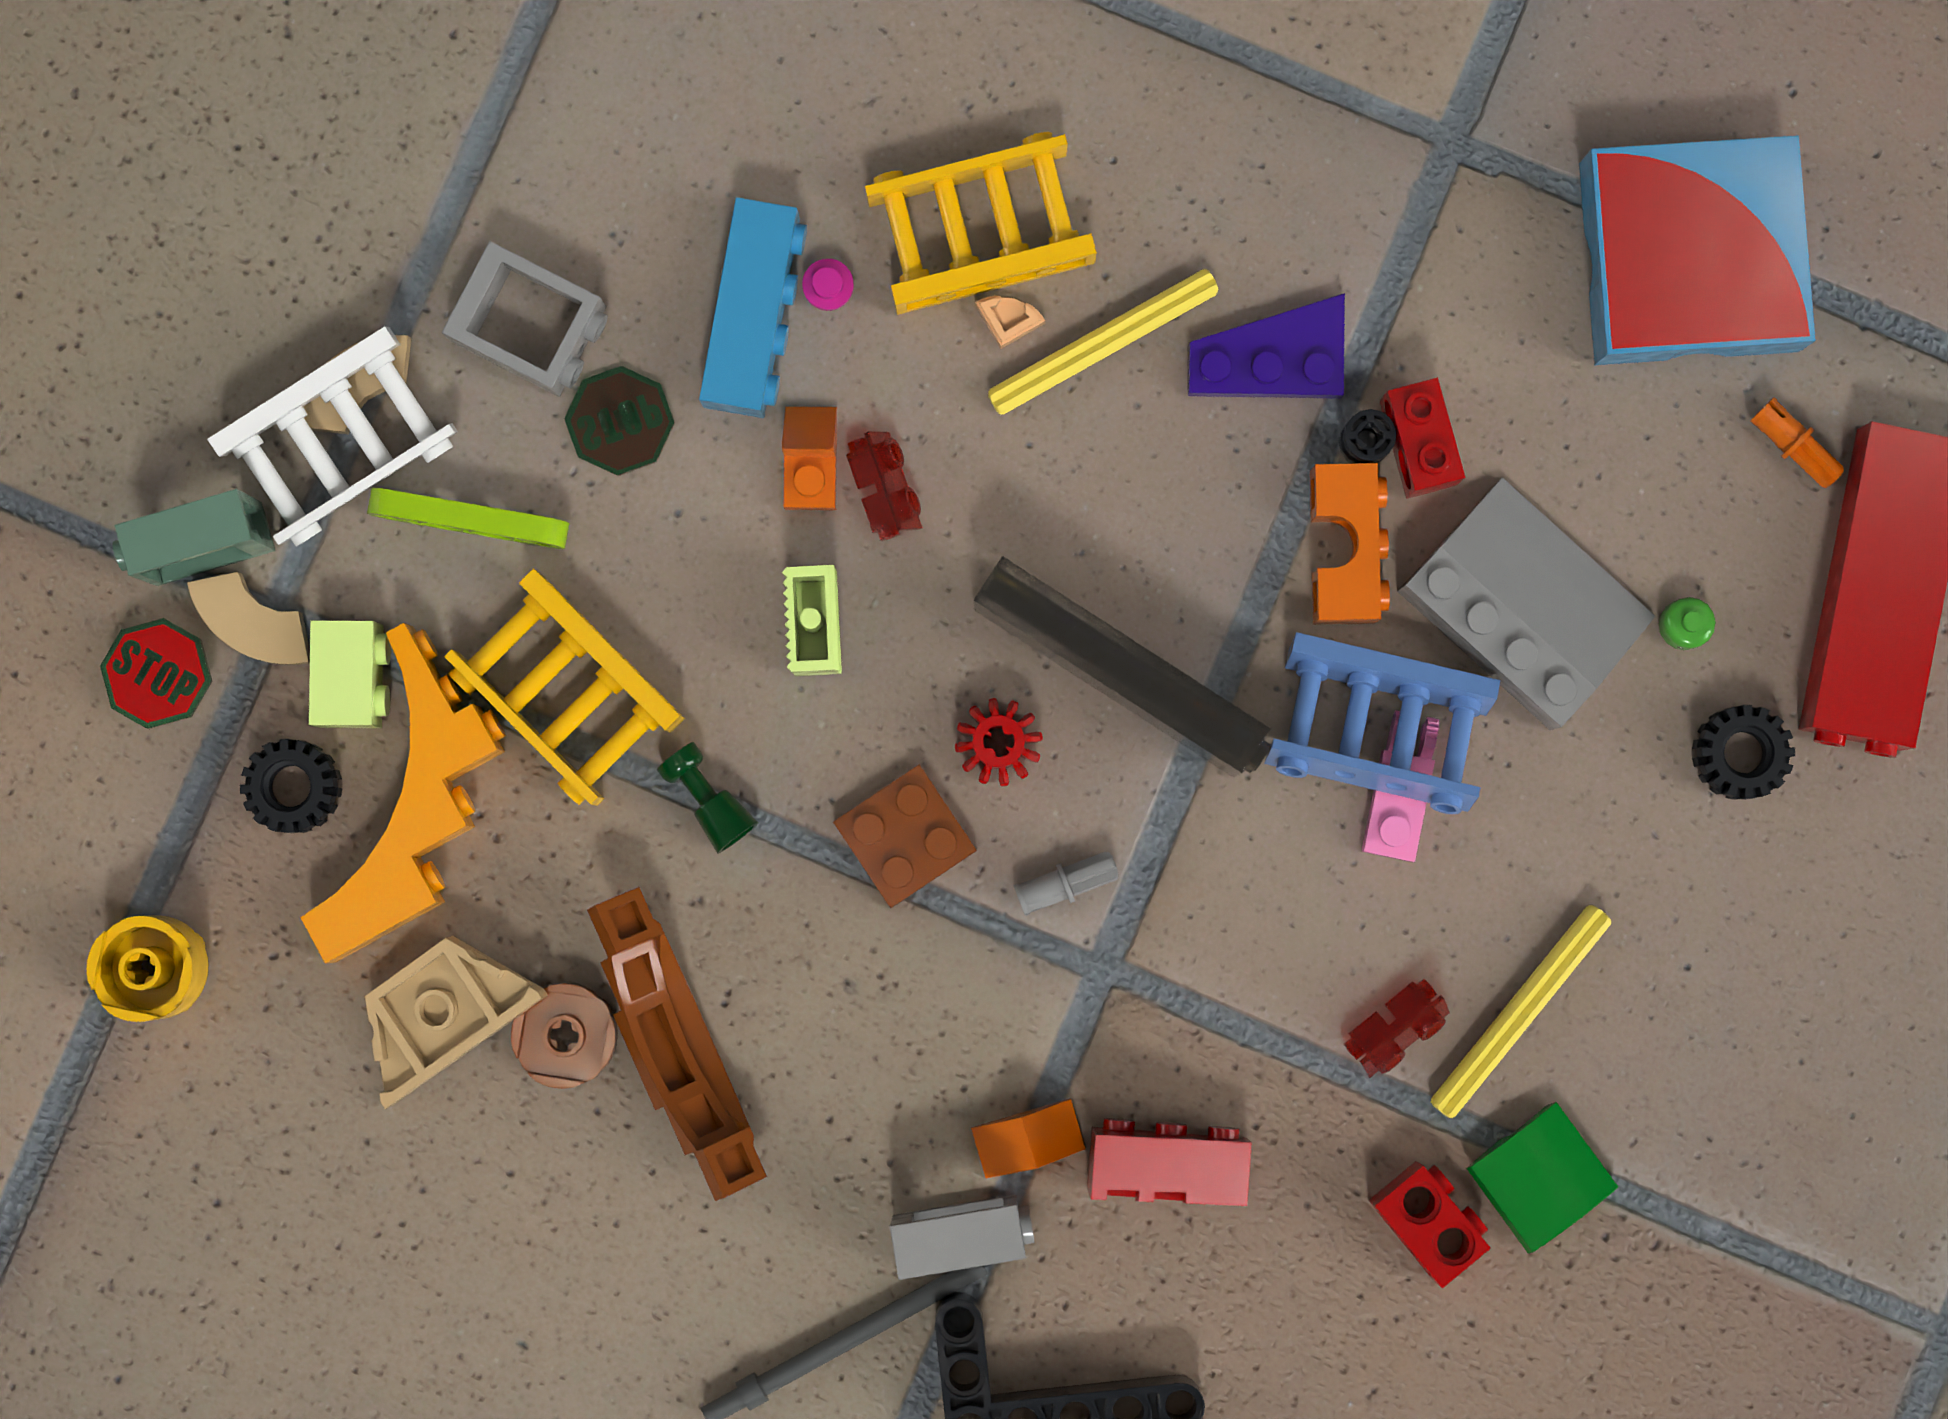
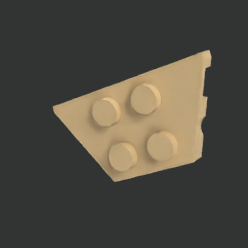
M450 936L440 941L365 995L368 1021L372 1024L374 1030L371 1041L374 1062L380 1061L384 1091L379 1093L384 1109L398 1103L548 996L546 991L460 939Z

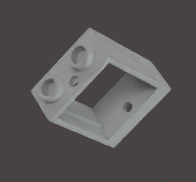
M489 241L441 333L450 342L560 397L565 386L571 389L578 380L584 366V361L579 358L588 341L595 343L599 339L607 323L608 315L603 313L606 305L599 296ZM510 271L580 305L547 371L477 336Z
M1016 1194L896 1214L892 1216L890 1223L898 1280L1026 1259L1025 1244L1034 1243L1029 1206L1018 1207Z

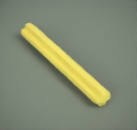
M1202 269L997 384L988 391V397L993 407L1000 415L1006 414L1216 296L1219 290L1216 280L1207 269Z
M1589 905L1582 911L1433 1095L1431 1103L1438 1111L1446 1117H1456L1611 925V919L1606 913L1594 905Z

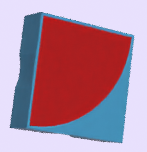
M1799 135L1594 148L1579 163L1584 235L1589 246L1592 261L1589 300L1594 365L1668 361L1672 358L1690 354H1714L1733 357L1800 352L1816 341Z

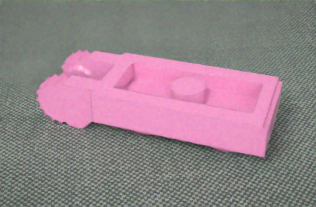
M1395 710L1386 750L1381 751L1380 764L1390 766L1400 711ZM1427 717L1422 725L1418 755L1413 756L1410 771L1432 776L1435 760L1431 759L1436 746L1439 719ZM1374 790L1362 852L1415 862L1427 802Z

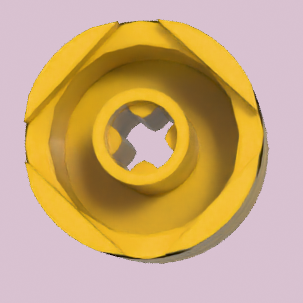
M169 916L128 917L112 925L93 943L87 959V980L91 990H94L102 1003L101 1005L108 1013L117 1018L131 1022H145L173 1017L187 1011L204 989L208 976V957L205 942L187 924ZM143 960H150V964L155 966L154 976H149V972L141 969Z

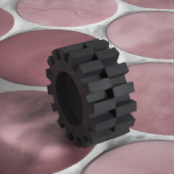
M1752 705L1731 707L1709 717L1710 720L1702 724L1697 732L1700 733L1699 739L1693 740L1692 749L1697 750V757L1692 758L1694 767L1699 766L1701 774L1698 777L1702 783L1708 782L1712 786L1709 790L1715 794L1726 795L1725 798L1733 800L1763 797L1771 794L1770 791L1772 789L1780 788L1785 782L1782 778L1786 774H1791L1794 766L1789 764L1790 757L1795 756V747L1790 748L1788 742L1789 739L1793 738L1791 731H1784L1781 727L1784 721L1778 715L1773 717L1769 715L1770 710L1763 707L1754 708ZM1739 732L1754 736L1762 748V758L1759 765L1749 773H1741L1732 769L1725 759L1724 751L1727 741Z
M279 739L277 743L269 742L263 745L264 750L260 753L254 752L249 759L252 763L249 768L244 767L241 776L246 777L245 785H240V794L246 795L247 801L243 802L246 811H252L255 815L253 819L258 824L266 825L267 829L275 832L305 833L312 831V828L315 826L323 825L328 821L326 816L329 813L334 814L338 807L334 804L336 797H341L342 788H338V780L342 778L340 770H335L333 766L335 761L330 755L322 752V748L305 741ZM289 766L301 768L310 780V792L307 798L301 804L294 807L282 805L275 798L272 788L277 773Z

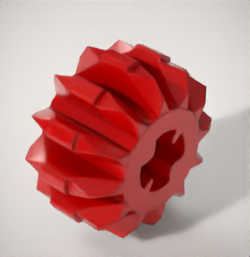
M989 699L988 708L991 716L986 719L977 706H972L969 709V713L979 724L976 728L967 723H958L957 731L973 737V741L956 743L955 752L966 753L974 751L975 755L966 760L962 768L965 772H969L980 762L985 765L979 776V782L982 784H987L992 769H999L1000 786H1008L1009 777L1006 768L1012 766L1018 777L1025 779L1028 776V772L1018 761L1020 757L1035 763L1040 759L1039 753L1024 748L1026 743H1038L1043 739L1041 732L1023 733V729L1034 722L1035 716L1032 713H1028L1018 722L1013 720L1019 705L1014 700L1010 701L1006 715L1003 716L999 715L997 699ZM996 728L1002 729L1004 737H1012L1014 741L1013 748L1007 746L1006 752L1008 754L1002 757L995 756L994 749L985 748L983 744L985 737L989 739L992 737L989 731Z

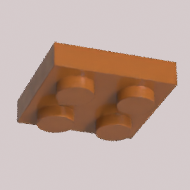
M920 764L833 822L890 908L977 851Z

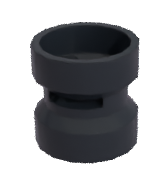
M1368 409L1358 412L1351 417L1340 433L1339 447L1341 454L1351 464L1381 462L1395 445L1397 433L1394 423L1389 416L1378 410Z

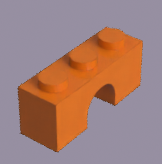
M1378 463L1315 464L1310 470L1311 522L1335 523L1346 530L1352 541V554L1347 564L1336 568H1317L1312 573L1313 625L1375 624L1381 620V611H1389V581L1381 580L1380 559L1388 558L1389 538L1387 528H1379V508H1386L1388 491L1386 477H1378Z

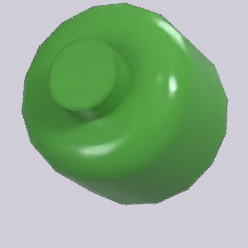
M1687 597L1678 599L1665 607L1660 615L1659 630L1667 644L1675 649L1689 650L1700 647L1709 641L1714 633L1716 621L1714 613L1708 604L1700 599Z

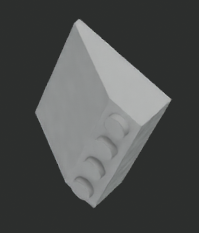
M1503 477L1397 591L1493 679L1501 680L1500 685L1549 730L1562 727L1599 687L1655 618L1653 613Z

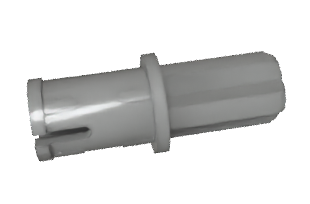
M1103 852L1062 868L1061 863L1057 864L1056 871L1013 886L1024 915L1027 916L1031 912L1069 899L1070 903L1075 902L1074 896L1116 881L1119 875L1112 855L1109 852Z

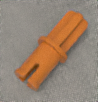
M1775 397L1750 420L1753 425L1765 433L1783 452L1781 457L1784 460L1790 456L1821 487L1827 488L1831 486L1843 474V466L1811 436L1814 429L1812 427L1806 429L1786 411Z

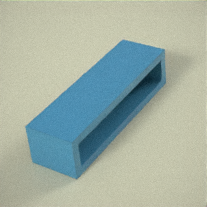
M738 197L735 199L699 401L706 409L765 418L766 406L776 405L780 376L772 374L775 356L785 355L789 335V325L781 324L784 306L794 305L798 285V275L790 274L794 254L803 255L807 235V225L799 224L800 217L796 207Z

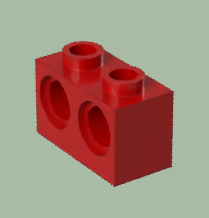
M1438 377L1388 390L1379 401L1382 412L1389 416L1395 425L1397 436L1393 452L1406 499L1457 486L1466 477Z
M1415 1161L1368 1201L1433 1281L1443 1289L1491 1249L1482 1237L1488 1231V1228L1469 1206L1460 1211L1448 1196L1455 1188L1436 1165L1427 1170L1422 1164ZM1414 1187H1425L1429 1195L1427 1207L1417 1214L1407 1213L1403 1203L1406 1193ZM1448 1228H1458L1462 1234L1460 1248L1453 1254H1441L1437 1246L1440 1234Z

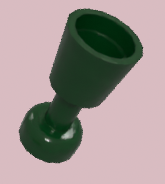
M691 742L666 759L657 768V771L669 783L681 780L699 803L700 807L695 811L694 815L715 851L719 854L738 842L755 828L759 822L727 790L719 793L715 792L697 768L703 760V755L696 744Z

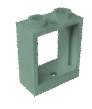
M238 489L116 524L114 526L118 540L113 541L112 544L115 559L122 571L127 570L128 576L155 586L276 551L262 502Z

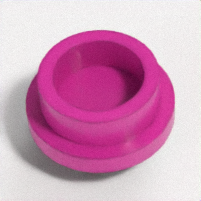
M821 259L811 264L804 273L802 288L806 299L812 306L820 310L832 311L843 307L850 300L853 294L854 282L850 270L842 262L835 259Z

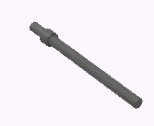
M979 1266L949 1271L759 1376L755 1372L736 1382V1389L701 1407L705 1419H725L745 1407L750 1411L769 1401L768 1395L986 1276L988 1273L985 1267Z

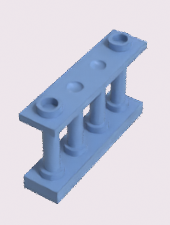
M1296 632L1289 647L1285 669L1294 670L1301 677L1287 741L1273 739L1266 754L1264 764L1275 766L1279 773L1289 777L1303 778L1309 774L1430 803L1432 809L1441 813L1459 814L1461 811L1468 812L1478 799L1481 788L1461 783L1473 719L1479 715L1486 716L1497 700L1501 680ZM1327 678L1345 682L1351 689L1338 753L1308 747L1321 681H1325ZM1377 691L1398 695V698L1402 701L1390 766L1359 759L1372 693ZM1428 703L1449 707V711L1453 713L1441 778L1410 771L1422 707Z

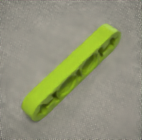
M383 488L371 489L367 510L368 515L387 520L554 549H565L570 524L566 521L550 517Z

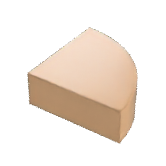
M994 295L975 302V306L1000 349L1045 324V319L1036 308L1015 298Z

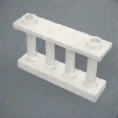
M384 326L207 439L219 457L226 456L233 452L237 459L242 457L288 525V527L273 536L278 545L291 539L297 547L322 531L317 521L419 456L422 455L425 461L429 463L453 447L448 439L458 432L453 423L437 431L393 365L392 361L395 360V357L391 350L401 344L389 327ZM365 368L369 375L373 373L376 375L420 442L395 459L392 458L348 391L352 386L347 378ZM321 396L325 403L329 401L332 403L376 470L351 487L304 419L308 414L303 406ZM277 424L281 431L285 429L288 431L332 497V499L307 515L260 447L264 442L259 434Z

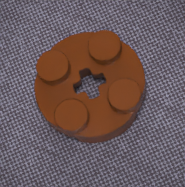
M559 983L544 988L548 996L513 1020L511 1027L512 1049L522 1067L528 1072L527 1074L536 1082L552 1088H573L598 1077L610 1063L617 1046V1023L612 1014L610 1004L585 986L574 983ZM563 1020L571 1022L572 1030L579 1034L578 1042L570 1043L565 1051L558 1049L559 1041L551 1038L552 1028H561Z

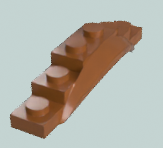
M640 887L587 909L608 956L600 964L621 1011L613 1014L654 1109L658 1110L664 1107L684 1155L694 1152L715 1201L726 1198L766 1178L767 1175L753 1146L754 1135L662 926L652 917Z

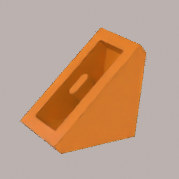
M1071 1098L971 1127L985 1178L1037 1169L1086 1149Z

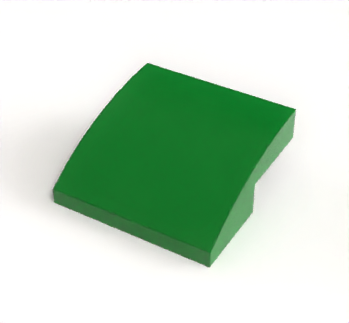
M1557 1102L1546 1105L1512 1135L1501 1138L1466 1168L1528 1254L1535 1252L1561 1234L1618 1188V1185Z

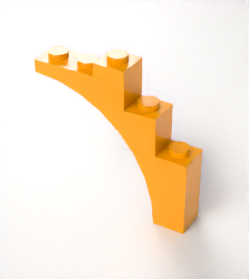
M402 623L386 632L402 671L410 713V752L403 788L386 831L365 863L334 895L300 917L325 964L340 961L445 903L440 893L445 888L442 876L432 861L424 863L421 857L474 828L475 825L469 815L476 812L465 789L461 785L454 788L451 781L505 752L499 740L506 737L493 711L490 709L483 712L480 706L470 704L459 711L456 705L462 702L463 699L448 674L441 677L432 659L437 657L438 653L430 637L424 629L416 632L413 626Z

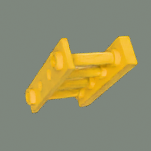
M1052 132L1036 133L1022 140L1023 145L905 176L903 171L900 170L886 172L874 177V184L865 186L869 207L885 204L903 275L899 277L900 283L891 285L897 315L1095 264L1097 252L1092 233L1079 236L1077 230H1072L1054 163L1055 159L1063 158L1067 155L1068 143L1065 134L1053 137ZM1034 165L1053 236L1048 239V245L1029 249L1027 243H1022L1004 173ZM984 178L1003 249L999 251L1000 257L980 262L978 256L972 255L954 185ZM935 191L953 262L949 264L950 270L930 275L929 270L922 267L905 198Z
M533 568L519 582L529 593L522 600L525 605L469 660L461 653L451 649L444 656L454 666L448 674L469 695L477 689L563 776L557 784L574 802L580 805L586 799L591 805L598 806L605 798L592 785L648 729L654 732L661 726L664 730L671 733L685 718L541 573ZM552 616L565 629L558 636L562 641L503 697L483 675L540 619L545 622ZM588 652L602 666L595 672L598 678L540 734L519 712L576 655L581 659ZM625 689L638 702L632 709L634 715L583 766L576 770L556 748L612 692L618 695Z

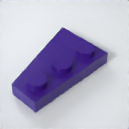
M1345 293L1191 341L1188 346V396L1342 399L1344 396Z

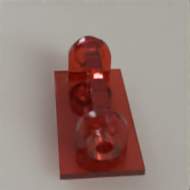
M868 431L864 433L865 437L849 442L847 445L850 452L846 454V458L857 488L864 489L875 484L877 493L861 499L872 533H878L880 541H885L899 536V531L922 529L918 516L921 513L920 502L915 491L907 484L902 470L904 465L903 452L897 441L891 438L890 432Z
M1425 979L1421 980L1418 984L1412 981L1385 1003V1007L1396 1018L1390 1025L1376 1011L1348 1033L1350 1039L1343 1045L1355 1060L1365 1055L1360 1060V1063L1369 1078L1378 1071L1384 1074L1395 1068L1405 1057L1404 1050L1419 1038L1422 1041L1431 1038L1445 1025V1017L1450 1013L1445 999L1440 995L1432 1002L1431 1000L1437 993Z

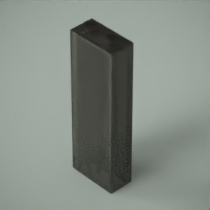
M1003 556L973 600L974 611L1233 778L1242 774L1244 770L1248 773L1256 771L1272 746L1264 740L1271 730L1269 727Z

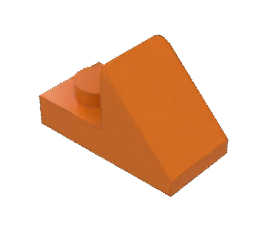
M785 407L782 437L784 509L836 510L837 407Z

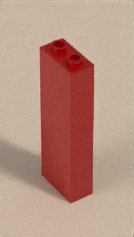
M1873 421L1858 428L1856 431L1798 729L1814 733L1813 741L1816 743L1845 747L1846 740L1865 744V753L1889 758H1896L1897 750L1902 751L1916 748L1948 582V437Z

